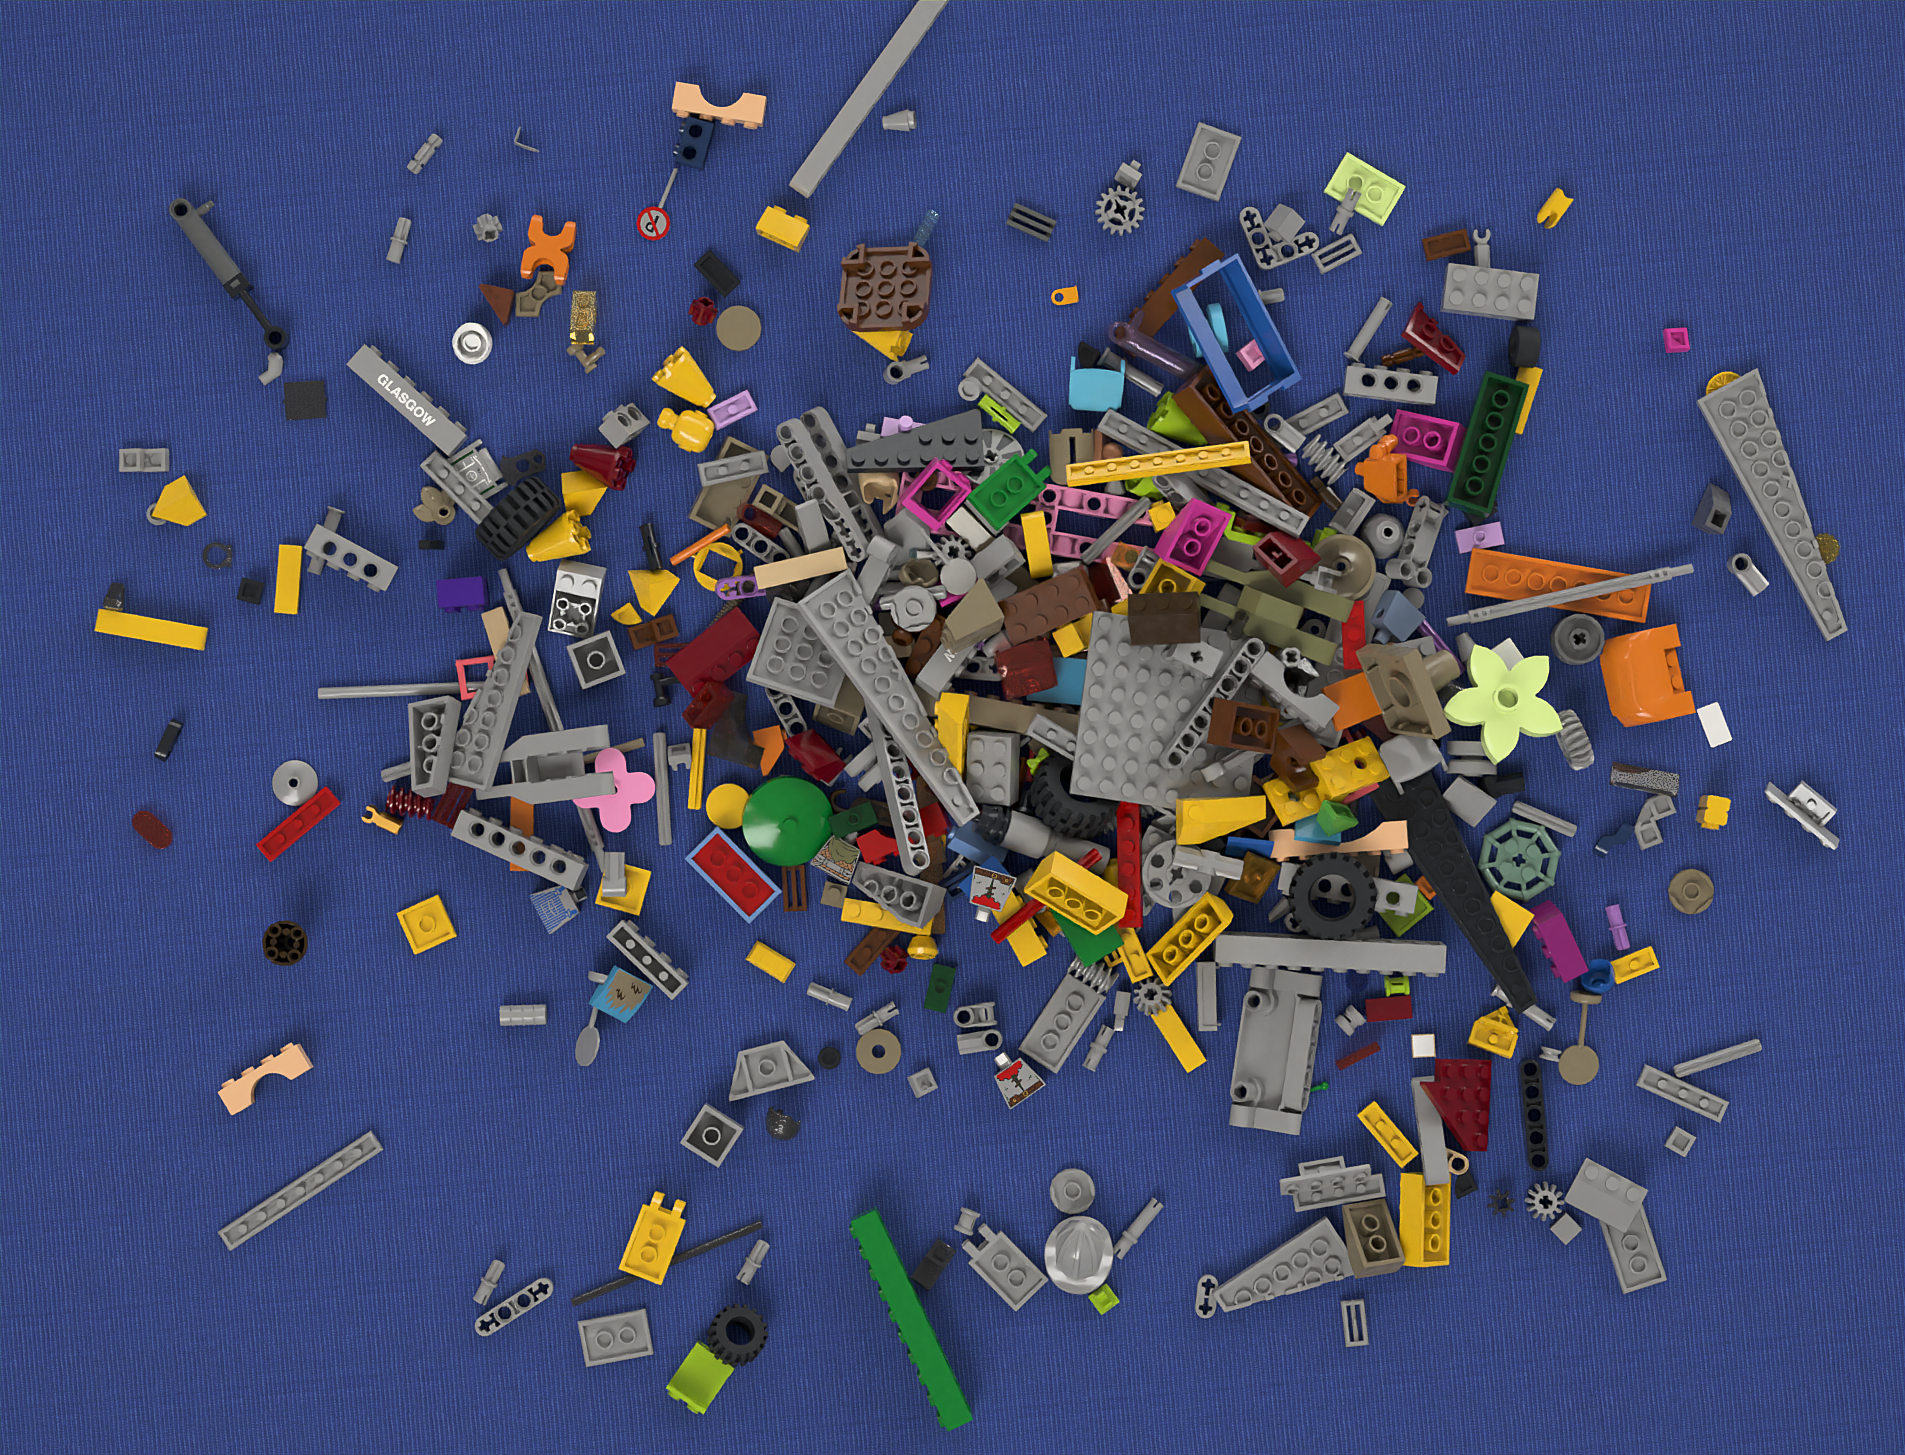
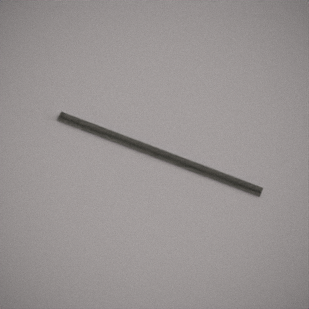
M757 1220L676 1254L672 1257L669 1267L764 1228L761 1220ZM628 1274L573 1297L570 1301L572 1306L576 1307L643 1278Z

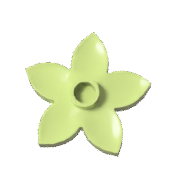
M1474 645L1471 648L1467 662V672L1474 688L1458 692L1447 702L1443 711L1446 718L1462 726L1482 725V747L1494 765L1505 759L1515 748L1519 738V731L1532 737H1547L1559 733L1563 729L1554 708L1546 701L1535 696L1543 688L1548 678V656L1525 658L1509 671L1504 661L1495 652L1478 645Z

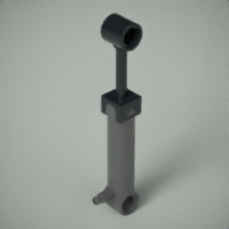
M177 198L173 200L169 206L170 215L217 276L230 297L235 301L241 298L265 330V344L275 351L286 349L290 342L288 333L270 323L248 293L254 287L201 218L214 207V203L210 200L195 210L194 206L186 199ZM181 206H187V213L184 216H178L177 214L178 208ZM280 333L282 335L281 342L272 344V336Z

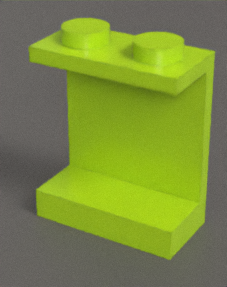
M699 1340L672 1377L666 1389L669 1390L668 1394L675 1400L679 1401L682 1399L688 1403L687 1408L692 1412L704 1414L735 1367L731 1366V1362H728L727 1365L723 1364V1359L721 1358L717 1360L714 1357L715 1351L710 1352L709 1347Z

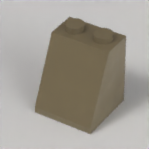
M983 578L978 579L944 622L940 640L946 650L949 649L952 655L1001 631L1005 616Z
M846 674L834 709L816 703L812 720L854 736L864 712L865 703L863 696Z

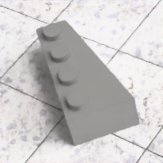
M449 695L408 704L411 787L413 792L424 798L445 794L462 704Z

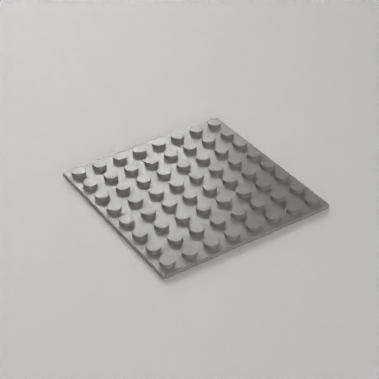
M1093 611L1069 793L1176 809L1177 798L1249 796L1254 757L1210 782H1207L1201 772L1202 768L1238 750L1236 748L1208 744V732L1181 768L1173 770L1163 768L1160 764V755L1239 644L1246 639L1254 637L1201 628V641L1222 651L1223 655L1213 676L1200 680L1191 675L1192 671L1186 668L1179 669L1171 665V660L1167 659L1166 656L1172 644L1132 646L1128 616ZM1262 641L1265 646L1264 655L1268 651L1269 643ZM1250 643L1248 645V652L1253 655L1255 647ZM1191 653L1190 656L1193 657V661H1197L1194 657L1195 653ZM1237 661L1235 663V670L1240 673L1242 665ZM1246 677L1231 698V701L1261 706L1263 690L1253 687L1250 684V680ZM1223 680L1221 683L1222 689L1228 691L1229 683ZM1210 698L1208 705L1213 709L1214 699ZM1199 716L1195 719V724L1198 728H1201L1203 725V720ZM1184 735L1182 743L1186 747L1189 745L1190 739L1187 735ZM1171 753L1169 755V762L1174 765L1177 758L1175 754Z

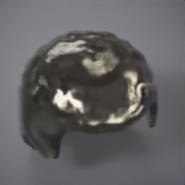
M773 1106L768 1108L765 1124L766 1130L772 1138L788 1141L798 1135L801 1130V1120L798 1122L793 1121L791 1116L783 1115L782 1109L774 1111Z

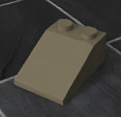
M1385 1198L1343 1205L1342 1213L1348 1258L1355 1279L1397 1272L1406 1260Z

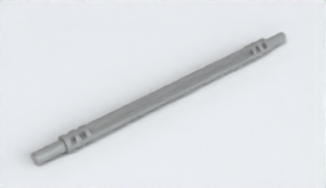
M1692 564L1673 568L1667 566L1656 570L1469 610L1466 614L1446 618L1448 627L1468 622L1474 624L1656 582L1672 580V577L1693 573L1694 570Z

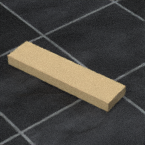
M839 547L753 568L758 590L847 570L848 566L844 548Z
M502 606L481 614L495 660L498 658L496 654L499 649L501 650L507 642L510 630L509 621ZM526 675L519 697L531 693Z

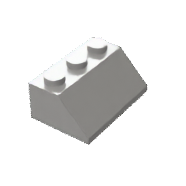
M1586 1158L1563 1201L1626 1233L1648 1190Z

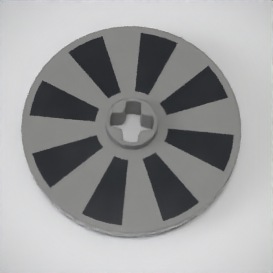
M982 429L984 471L960 472L972 484L979 486L1015 453L1020 458L1024 456L1021 445L1014 437L1001 430Z

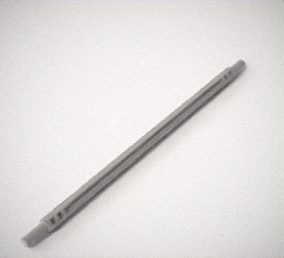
M505 568L499 570L498 574L505 591L503 595L514 622L519 611L523 612L517 591L513 589L509 574ZM534 645L528 667L550 731H562L564 728ZM577 806L591 851H594L602 873L605 869V853L603 851L605 846L591 808Z

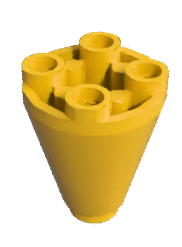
M683 346L679 347L673 355L670 354L662 363L664 368L662 370L659 369L651 378L657 385L697 406H702L704 409L716 397L712 386L690 353Z
M573 509L563 513L533 538L530 544L526 545V552L533 562L585 554L591 550L588 542L591 539V533L586 526H582L577 511Z

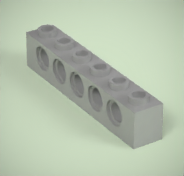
M470 807L469 810H461L451 836L568 889L579 890L589 867V864L583 862V857L573 853L569 856L563 853V848L553 844L549 847L543 844L544 840L537 836L531 835L529 838L522 834L523 830L514 826L507 828L502 825L503 821L497 818L490 817L487 819L481 816L482 812ZM479 823L484 826V833L481 836L476 832V827ZM500 832L505 837L502 845L496 840L497 834ZM520 841L525 845V851L522 854L517 851V844ZM539 851H543L546 856L543 863H540L537 859ZM560 860H563L566 864V869L563 873L557 868Z
M1282 862L1278 889L1282 890V894L1289 895L1292 878L1302 864ZM1326 875L1318 879L1313 885L1311 900H1318V897L1327 898L1328 903L1340 904L1341 901L1350 902L1349 906L1352 907L1354 893L1347 896L1341 892L1342 885L1349 883L1345 878L1339 875ZM1372 877L1377 891L1374 911L1385 913L1386 909L1395 910V915L1408 917L1409 913L1414 914L1418 885ZM1322 879H1327L1331 882L1332 887L1329 891L1319 889L1318 883ZM1391 891L1397 892L1400 896L1399 901L1395 904L1389 903L1386 899V895Z

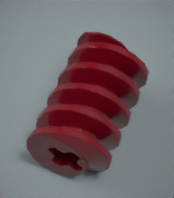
M392 785L387 796L385 811L387 812L390 807L391 814H396L399 809L400 816H404L408 810V815L411 818L417 812L418 819H422L426 814L427 821H431L436 799H432V796L424 798L419 794L414 796L412 789L409 790L408 794H405L404 787H401L399 792H396L395 785Z

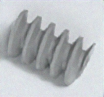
M1318 434L1302 449L1304 450L1302 458L1305 459L1310 456L1308 464L1317 463L1314 471L1323 470L1321 478L1329 476L1327 484L1331 485L1347 470L1344 469L1346 461L1338 463L1340 455L1331 456L1334 448L1331 447L1325 450L1327 441L1319 443L1321 435Z
M1077 955L1067 970L1070 973L1075 969V978L1084 975L1082 983L1091 980L1090 989L1099 986L1097 994L1103 991L1107 993L1119 977L1118 972L1111 976V967L1103 970L1104 962L1098 965L1095 962L1089 967L1084 968Z

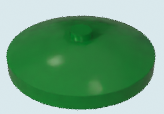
M779 776L762 783L749 796L742 812V831L751 850L762 860L778 866H795L814 858L828 842L832 830L827 818L833 816V812L827 797L817 785L797 776Z

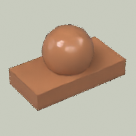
M1095 429L1094 461L1122 458V447L1118 443L1111 442V437Z

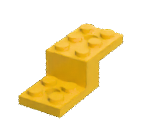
M1367 736L1330 750L1326 753L1324 759L1309 763L1311 770L1319 779L1318 787L1295 793L1298 798L1297 802L1289 799L1288 793H1293V791L1280 777L1264 783L1262 788L1282 826L1318 813L1324 800L1341 803L1349 793L1386 780L1390 774L1372 740ZM1354 761H1361L1364 769L1357 768Z

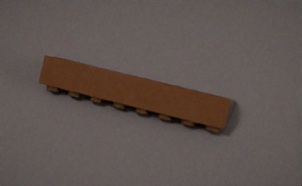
M1206 364L1181 385L1171 398L1211 446L1243 441L1249 442L1251 463L1228 466L1238 479L1311 518L1323 501L1247 409L1233 414L1210 367Z

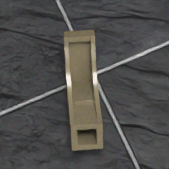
M763 484L752 503L753 506L799 533L795 511L797 504L783 494Z

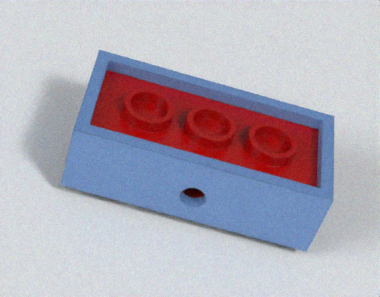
M718 826L685 858L749 924L783 892Z

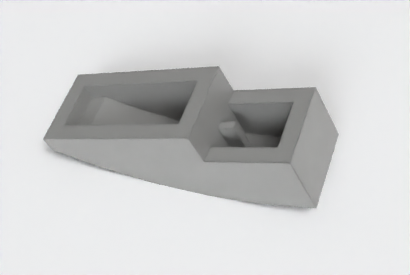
M815 498L795 506L799 534L803 539L805 553L808 555L829 550L831 545L817 499Z

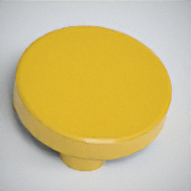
M722 784L716 787L709 794L706 802V811L709 819L716 826L723 829H735L742 826V812L749 794L742 787L735 784Z

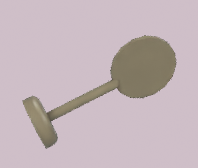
M1572 990L1570 992V999L1574 1002L1582 1003L1578 1045H1572L1562 1052L1558 1062V1069L1562 1078L1568 1083L1582 1085L1590 1082L1597 1075L1599 1069L1598 1057L1591 1048L1584 1045L1588 1004H1599L1602 1000V994L1595 995L1585 990Z

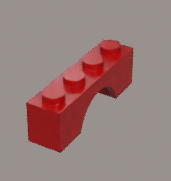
M935 802L919 809L926 843L927 838L933 835L935 838H939L948 833L947 829L951 828L952 824L941 802ZM875 829L855 838L866 864L873 863L876 866L887 861L886 857L894 854L895 857L900 855L896 838L888 836L881 829ZM908 837L909 842L914 844L913 839Z

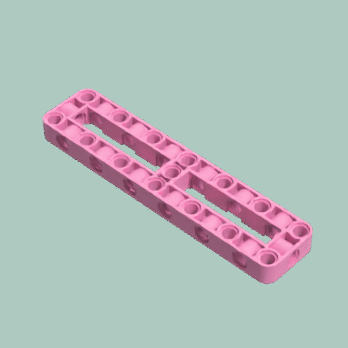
M903 472L895 516L904 507L901 504L900 496L915 480V478L913 479L908 475V472ZM935 472L938 479L936 487L951 492H956L960 488L943 472ZM971 482L969 483L972 491L978 487ZM1044 483L1047 486L1045 490L1029 504L1036 506L1035 511L1043 510L1044 513H1048L1052 518L1051 523L1046 525L1050 554L1052 556L1082 560L1080 558L1082 554L1080 546L1083 543L1092 545L1097 539L1056 532L1058 511L1067 510L1092 517L1119 519L1139 500ZM918 489L912 497L921 503L923 491ZM1050 490L1055 493L1056 498L1053 502H1046L1043 499L1045 491ZM1095 498L1099 500L1100 508L1098 510H1091L1088 507L1090 499ZM1172 506L1175 516H1177L1179 512ZM928 509L934 515L939 512L938 510ZM1148 510L1145 511L1143 518H1138L1133 524L1153 526L1147 513ZM946 521L937 531L930 527V534L945 537L954 535L956 539L960 537L955 531H948L945 528ZM1009 523L1002 530L1003 534L1015 543L1018 550L1026 551L1022 525ZM1112 542L1092 563L1132 570L1135 563H1128L1125 560V553L1133 551L1138 558L1144 547Z

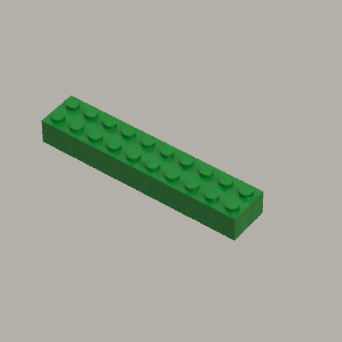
M875 1206L852 1217L851 1224L848 1227L853 1239H859L861 1244L858 1248L863 1260L868 1259L870 1263L868 1271L872 1280H878L879 1295L882 1301H887L890 1306L887 1311L893 1323L897 1322L899 1325L897 1329L898 1336L902 1344L907 1343L909 1347L907 1355L912 1365L917 1364L919 1368L917 1370L918 1379L922 1386L926 1385L928 1388L926 1395L931 1406L936 1405L938 1409L936 1417L941 1428L946 1426L947 1431H950L972 1421L973 1413L877 1207Z

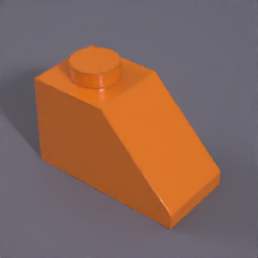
M780 725L753 731L763 776L770 774L785 749L784 741L787 739V733L785 729L781 730Z

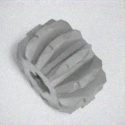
M950 535L948 540L942 537L940 543L935 544L948 561L961 558L969 562L967 558L972 555L970 551H965L969 547V543L961 544L962 537H959L957 541H955L954 535ZM949 551L950 553L954 551L956 553V556L954 558L953 556L950 558L948 556ZM933 552L932 557L939 558L935 561L934 564L936 566L940 564L944 566L945 563L936 554V552Z
M1147 978V984L1145 985L1143 982H1139L1141 989H1134V993L1137 996L1133 998L1134 1003L1138 1004L1137 1009L1140 1012L1144 1011L1146 1016L1153 1012L1158 1017V1010L1160 1009L1166 1012L1167 1009L1164 1005H1171L1172 1003L1169 999L1172 996L1171 990H1167L1168 987L1164 983L1161 984L1160 978H1156L1154 982H1152L1151 978ZM1151 994H1156L1154 1000H1150L1152 998Z
M1543 1182L1541 1189L1539 1184L1535 1183V1192L1530 1189L1527 1190L1528 1194L1532 1195V1198H1525L1524 1201L1532 1203L1526 1208L1528 1212L1534 1210L1532 1217L1537 1218L1540 1215L1541 1220L1546 1221L1547 1214L1551 1219H1555L1554 1210L1557 1213L1562 1212L1557 1207V1204L1564 1205V1201L1557 1200V1198L1561 1197L1563 1193L1561 1191L1555 1192L1556 1185L1552 1184L1548 1189V1183ZM1542 1196L1550 1200L1549 1204L1545 1203V1207L1539 1203L1540 1198L1543 1199Z

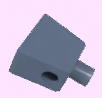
M1385 590L1370 620L1371 624L1378 630L1373 641L1381 645H1386L1388 641L1402 643L1426 617L1398 590Z

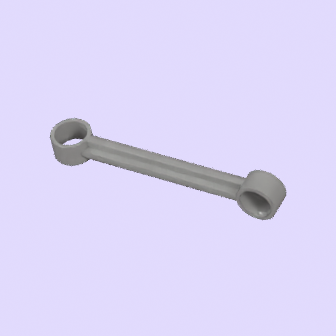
M1297 717L1279 726L1277 731L1298 724H1302L1306 729L1308 728L1305 726V722ZM1238 749L1202 768L1201 772L1206 781L1210 782L1260 752Z

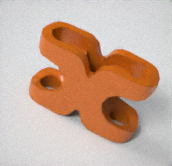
M533 215L528 230L529 242L532 247H528L523 253L520 270L521 277L531 279L536 267L541 264H548L554 268L555 284L564 286L569 272V260L566 254L570 253L574 248L577 231L576 222L567 221L560 234L549 236L543 232L544 223L542 216Z

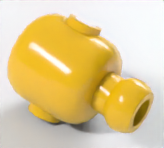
M664 408L657 421V425L660 428L672 430L671 438L679 445V448L696 453L705 450L715 428L714 423L707 418L708 415L698 410H695V412L685 410L679 416L672 409Z

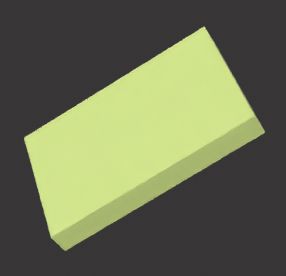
M1347 152L1324 193L1342 203L1348 188L1354 189L1351 199L1357 190L1362 195L1354 210L1383 226L1406 186Z

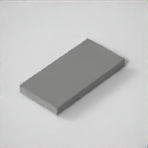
M1067 973L1018 1049L1057 1074L1106 997L1102 994H1097L1096 990L1090 989V986Z
M1642 1204L1626 1233L1599 1220L1623 1294L1667 1280Z

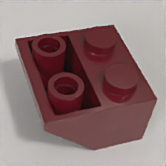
M1284 531L1268 533L1252 547L1257 561L1269 570L1285 588H1288L1321 560L1320 556L1300 537L1297 539Z
M813 728L791 736L784 741L790 747L787 750L790 755L796 760L798 759L802 763L801 767L817 781L822 779L829 784L847 766V763L823 736Z

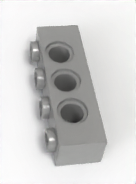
M1351 363V366L1345 368L1342 392L1344 396L1428 406L1435 404L1438 377L1433 376V372L1419 371V374H1412L1409 369L1397 368L1396 372L1387 371L1388 367L1375 365L1374 369L1365 368V364ZM1365 375L1371 376L1374 381L1373 386H1364L1362 377ZM1386 378L1395 380V389L1390 390L1386 388L1384 384ZM1408 381L1417 382L1419 386L1417 392L1408 390Z
M317 523L304 545V548L307 549L306 554L316 560L319 557L328 560L327 566L339 571L340 567L348 571L346 576L358 582L360 578L369 582L367 587L378 593L381 589L387 590L398 569V566ZM327 542H333L336 545V551L332 555H327L323 552V546ZM347 553H353L356 556V562L352 566L346 565L343 561ZM367 564H374L377 571L374 576L369 577L364 574V567Z

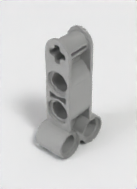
M1422 496L1418 499L1398 558L1390 559L1386 564L1385 571L1389 578L1401 579L1404 585L1408 587L1426 588L1430 585L1432 573L1427 568L1445 514V506L1443 504H1436L1430 501V498L1427 496Z

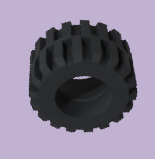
M734 1304L732 1308L728 1305L723 1311L720 1310L710 1324L707 1332L709 1334L707 1344H711L709 1350L710 1352L715 1351L714 1357L717 1360L719 1358L723 1359L722 1363L725 1365L731 1362V1366L736 1367L738 1363H740V1366H745L747 1362L751 1363L758 1357L767 1342L768 1332L765 1331L767 1323H762L764 1317L761 1314L757 1315L755 1308L749 1310V1305L743 1304L742 1307H739V1304ZM731 1325L742 1327L749 1336V1343L746 1345L732 1343L726 1335V1327Z

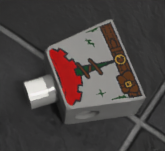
M974 865L969 902L978 905L974 919L988 923L991 910L1001 912L1017 878Z
M1004 1051L994 1058V1061L1001 1069L994 1075V1078L1010 1110L1046 1085L1021 1057L1012 1062Z

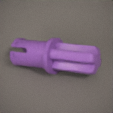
M1616 904L1605 907L1610 923V928L1608 929L1612 931L1616 949L1624 950L1629 948L1630 945L1625 930L1627 925L1623 922L1619 908L1620 905Z

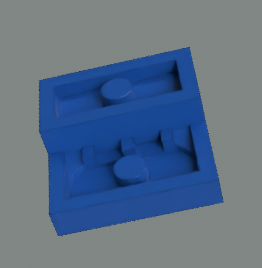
M1228 836L1226 837L1228 846L1223 849L1222 856L1243 859L1249 851L1270 859L1274 841Z

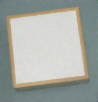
M1434 1033L1411 1035L1412 1058L1436 1057Z

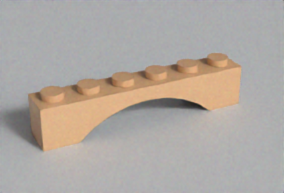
M1407 820L1383 822L1368 835L1354 841L1340 843L1339 846L1294 840L1293 828L1268 831L1269 841H1274L1270 858H1276V862L1290 861V856H1299V860H1308L1312 858V855L1330 852L1345 853L1351 855V857L1358 856V852L1367 851V855H1381V850H1390V854L1404 853V848H1409Z

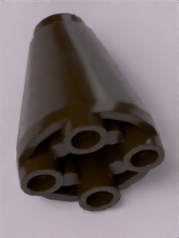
M289 920L271 924L265 931L262 939L264 955L272 963L280 966H291L299 962L306 955L308 949V936L305 930L298 923ZM290 938L296 940L293 946L288 944Z

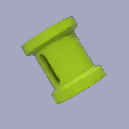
M1403 975V977L1396 978L1384 976L1386 996L1394 993L1409 995L1408 976Z

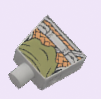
M856 832L838 840H835L834 835H832L810 864L849 885L861 853L860 849L853 846L856 842L855 838L860 834Z

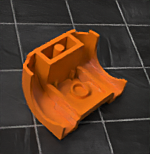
M1676 624L1617 636L1604 641L1603 653L1599 655L1600 665L1612 715L1619 719L1623 727H1633L1696 713L1691 691L1685 692L1675 649V647L1681 646Z

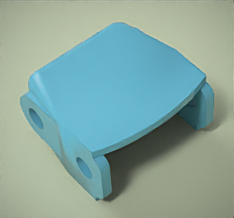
M1071 356L1069 405L1075 410L1107 412L1108 409L1116 412L1118 408H1121L1125 360H1121L1120 373L1105 369L1075 370V357Z

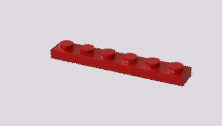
M1121 801L1117 809L1118 889L1126 893L1128 899L1124 917L1118 920L1119 928H1143L1141 804Z

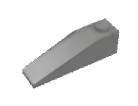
M861 861L858 862L852 880L855 886L877 901L881 907L893 914L897 920L921 929L940 911L947 890L935 884Z

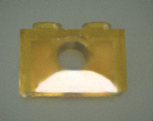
M573 290L570 319L571 344L594 345L597 316L596 291Z

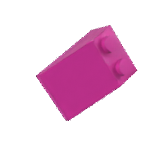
M1397 409L1390 434L1397 437L1398 445L1390 453L1405 454L1408 461L1452 473L1465 427L1457 422Z
M1193 497L1163 531L1153 552L1162 560L1201 576L1232 515Z

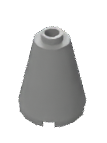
M1385 513L1376 514L1368 518L1360 530V540L1366 543L1373 556L1379 559H1386L1396 555L1400 551L1405 537V530L1401 522L1396 517ZM1384 530L1388 532L1389 537L1384 535Z

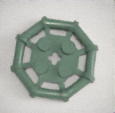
M1513 817L1509 818V821L1492 832L1484 834L1479 863L1476 865V868L1480 870L1493 893L1496 890L1508 898L1527 903L1532 897L1548 887L1554 886V878L1561 851H1558L1543 824L1537 825L1515 820ZM1516 829L1534 834L1530 839L1518 837ZM1511 831V838H1509L1507 841L1503 842L1502 844H1499L1497 841H1495L1505 833ZM1538 837L1549 853H1541L1535 843ZM1493 845L1497 848L1495 860L1488 863L1491 846ZM1518 853L1522 854V858L1525 859L1524 864H1520L1519 867L1516 866V862L1512 861L1513 857L1518 856ZM1550 857L1545 876L1540 873L1543 858ZM1490 867H1496L1501 874L1502 879L1499 883L1490 871ZM1536 876L1542 880L1530 889H1526L1525 883ZM1507 881L1520 884L1521 891L1505 888L1504 885Z

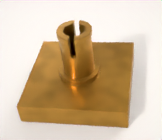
M1248 851L1243 859L1236 858L1244 861L1240 880L1230 879L1224 890L1230 895L1258 904L1282 866L1273 860Z

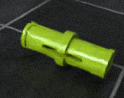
M987 394L977 404L993 417L992 420L994 422H999L1011 434L1021 424L1006 411V407H1001ZM991 407L997 410L1008 421H1005L1001 416H999L995 411H993Z

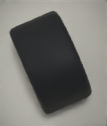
M1515 326L1512 329L1508 345V358L1511 366L1534 368L1536 366L1541 347L1538 328Z

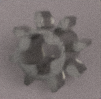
M1497 1188L1494 1196L1488 1194V1197L1491 1198V1203H1488L1486 1206L1494 1208L1492 1211L1494 1216L1501 1212V1215L1506 1217V1211H1514L1510 1206L1511 1203L1515 1202V1199L1508 1198L1510 1191L1506 1190L1504 1194H1501V1191ZM1504 1198L1503 1201L1506 1203V1205L1504 1207L1499 1206V1208H1497L1498 1204L1496 1203V1200H1502Z

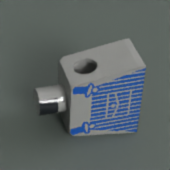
M562 885L529 896L549 934L554 933L578 915L581 911L577 903L588 898L582 886H580L579 890L570 891Z

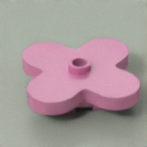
M607 748L597 755L595 771L596 773L613 771L617 793L614 795L572 800L581 808H599L603 827L610 832L616 833L625 830L629 826L631 821V804L644 803L652 798L655 792V783L651 776L646 773H628L624 755L617 749Z

